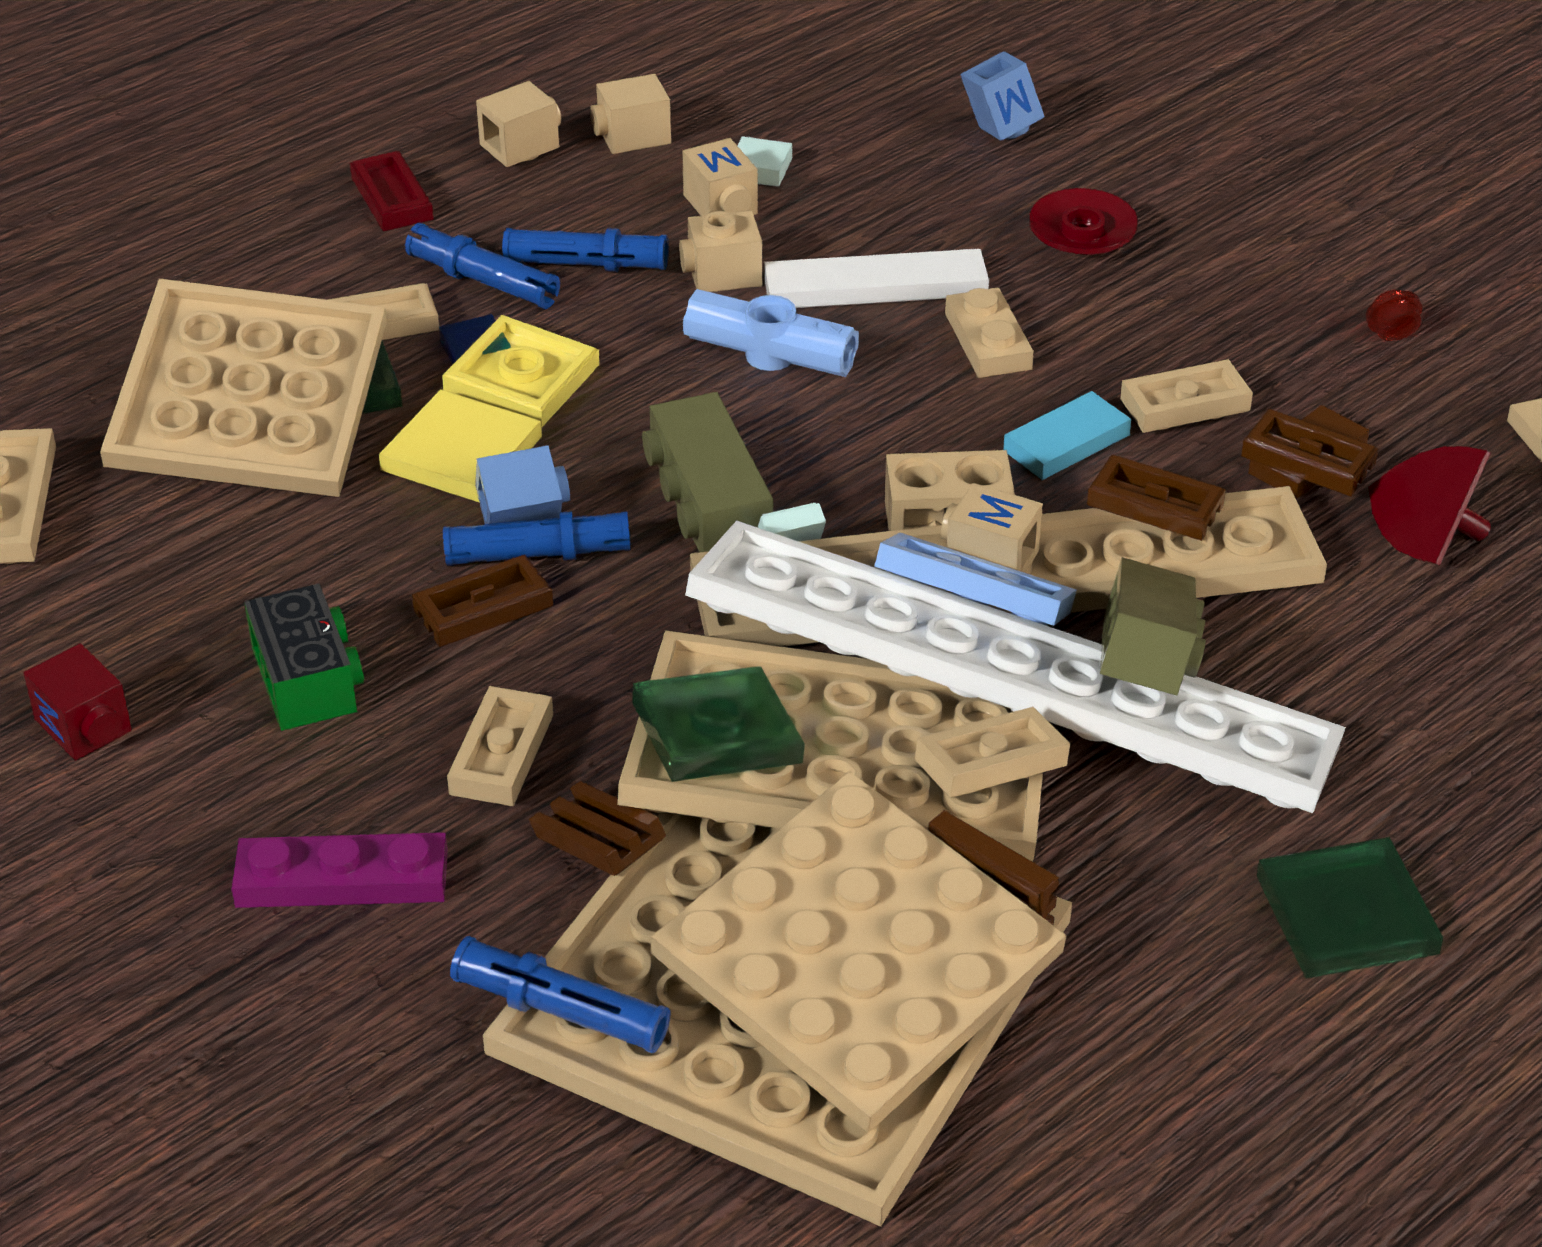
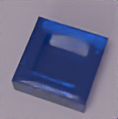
M492 314L439 327L440 343L452 364L496 321ZM503 332L483 351V355L511 348Z

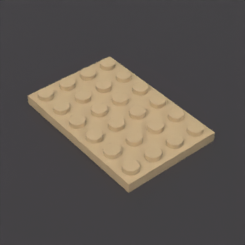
M665 631L619 780L618 805L642 808L653 813L669 812L710 818L721 823L739 822L780 829L846 773L851 771L927 830L929 822L945 810L1033 862L1037 840L1043 772L950 798L916 762L917 737L1013 712L1010 708L979 697L968 698L960 696L945 685L919 676L897 674L890 670L887 665L870 659Z

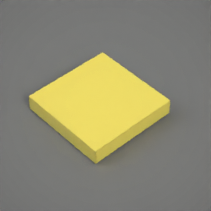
M501 315L442 375L443 390L540 420L541 427H543L599 366V349Z
M440 389L380 452L381 471L479 502L475 486L477 458L533 448L542 437L541 421Z

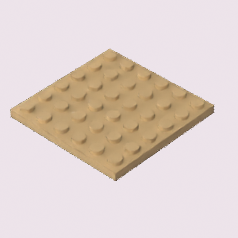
M669 812L659 813L658 817L666 837L617 876L610 875L545 956L547 966L604 985L612 990L648 1003L668 1007L671 1011L669 1027L659 1049L653 1054L645 1051L646 1049L595 1030L584 1028L576 1023L531 1007L527 1012H522L508 1007L507 1004L483 1034L485 1054L878 1226H882L1032 982L868 1133L651 954V936L776 833L779 828L739 822L721 823L704 817ZM1057 897L1056 907L1049 914L1055 917L1054 926L1064 933L1070 923L1072 902Z

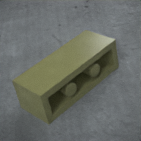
M718 392L649 406L650 430L643 431L642 433L644 453L650 466L658 465L661 488L666 501H675L677 505V517L683 537L685 539L693 538L699 552H709L736 521L758 528L762 514L773 512V498Z
M1124 557L1121 558L1104 614L1100 674L1178 696L1184 675L1196 677L1206 644V639H1202L1205 620L1201 619L1204 601L1196 599L1195 577Z

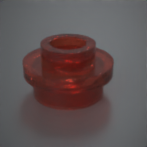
M1390 290L1382 293L1367 309L1365 318L1370 330L1378 333L1381 339L1386 341L1401 340L1413 334L1420 327V315L1423 307L1418 295L1411 291Z

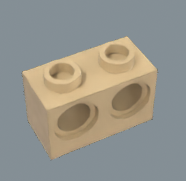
M1007 450L886 454L885 507L888 531L941 525L949 505L952 503L959 504L972 483L1015 495Z

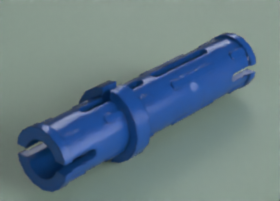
M420 222L416 223L411 228V231L422 236L421 240L407 235L405 250L408 255L441 266L447 275L456 279L466 276L534 303L543 309L550 308L555 302L553 299L544 296L545 292L556 297L559 294L560 279L558 276L547 274L478 247L472 238L463 234L453 237Z
M506 228L503 235L502 253L504 257L517 262L604 266L606 272H618L620 267L666 270L669 259V239L667 235L663 234L661 236L621 234L619 228H607L605 233Z
M627 511L606 515L573 517L572 512H560V518L443 527L444 553L447 566L470 562L503 561L524 554L528 558L563 555V559L566 561L576 560V554L601 551H631Z
M467 936L460 942L452 959L450 977L453 981L464 982L507 998L508 1007L522 1012H527L532 1007L576 1023L584 1028L595 1030L646 1049L645 1051L653 1054L661 1046L669 1027L671 1011L668 1007L657 1006L612 990L604 985L547 966L545 957L531 952H527L521 957Z

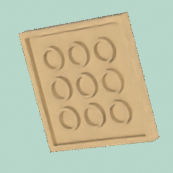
M159 278L100 451L103 467L340 497L386 327L385 307Z
M849 771L651 936V954L858 1126L869 1133L1064 951L1067 935Z

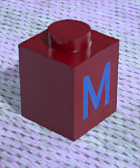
M81 643L23 672L34 719L74 761L132 731L122 683Z

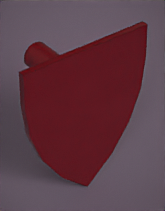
M1443 446L1421 452L1394 466L1368 487L1372 514L1381 534L1399 552L1416 560L1439 566L1456 530L1474 541L1483 540L1488 535L1491 524L1489 520L1469 509L1467 505L1491 453L1487 450L1466 446Z

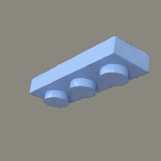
M898 533L880 543L874 566L928 586L931 585L950 591L954 595L987 606L989 604L1011 611L1013 615L1046 626L1048 624L1056 625L1071 613L1077 591L1076 589L903 533Z

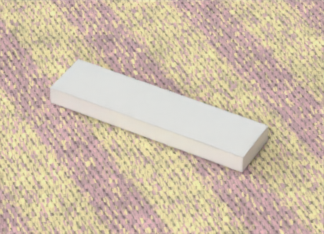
M981 249L764 262V279L767 295L787 298L794 303L795 308L946 299V295L965 293L976 288L988 289L989 278Z

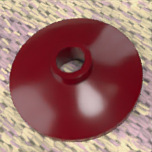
M1088 188L1063 189L1047 194L1033 205L1029 216L1030 228L1040 241L1052 248L1075 254H1100L1116 250L1131 241L1136 234L1138 223L1136 212L1122 198L1105 191Z

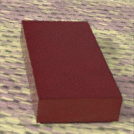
M400 151L350 162L351 178L383 232L434 220L432 203Z

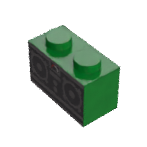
M320 584L244 601L252 650L281 731L357 712L354 686L364 683L359 655L355 646L344 648L343 644L348 643V635L342 611L339 605L328 607Z

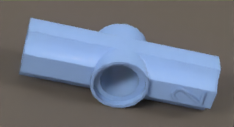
M696 289L689 298L687 311L683 318L684 335L689 336L691 339L743 351L748 363L755 368L767 371L781 370L794 364L846 377L853 367L859 343V331L854 330V327L797 314L794 303L787 298L776 295L760 296L748 302Z

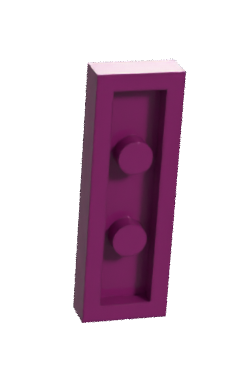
M446 832L239 838L232 883L235 908L444 902L448 855Z

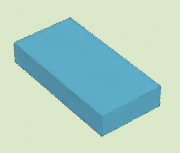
M1091 391L1005 434L1003 450H1007L1008 455L1041 480H1044L1129 436L1131 418Z

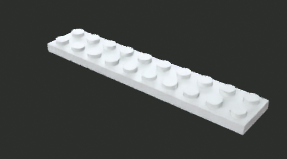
M736 521L693 568L688 577L685 596L706 602L710 608L716 611L737 613L766 623L769 628L776 632L798 634L824 643L832 651L839 654L858 655L887 665L890 670L897 674L919 676L945 685L951 691L963 697H979L1008 707L1013 712L1034 707L1048 722L1071 729L1084 739L1112 743L1137 752L1139 756L1147 761L1160 764L1169 763L1201 774L1204 779L1213 784L1221 786L1233 785L1264 796L1271 803L1283 808H1299L1310 813L1314 812L1346 728L1199 677L1193 678L1184 675L1178 696L1102 675L1100 674L1102 644Z

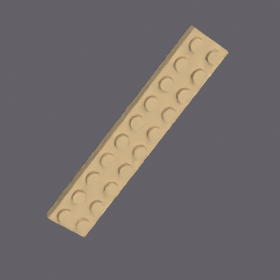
M1290 486L1225 493L1224 506L1220 513L1216 512L1215 521L1212 526H1207V532L1202 541L1097 508L1042 514L1039 552L1025 573L1076 589L1071 609L1072 613L1106 609L1122 557L1195 577L1196 598L1324 583L1327 563ZM941 525L798 541L872 567L875 566L880 543L898 533L947 547V540L941 539L940 536ZM708 552L690 554V571ZM931 586V587H934V588H937V589H940V590H943V591L952 593V592H950V591H947V590H944V589H941V588H938V587H935V586ZM697 600L705 636L780 647L818 642L798 634L776 632L769 628L766 623L737 613H722L710 608L706 602ZM988 604V606H990V607H993V608H996V609H999V610H1002V611H1005V612H1008V613L1011 614V611H1008V610H1005V609H1002V608H999V607H995V606H992V605H989V604Z

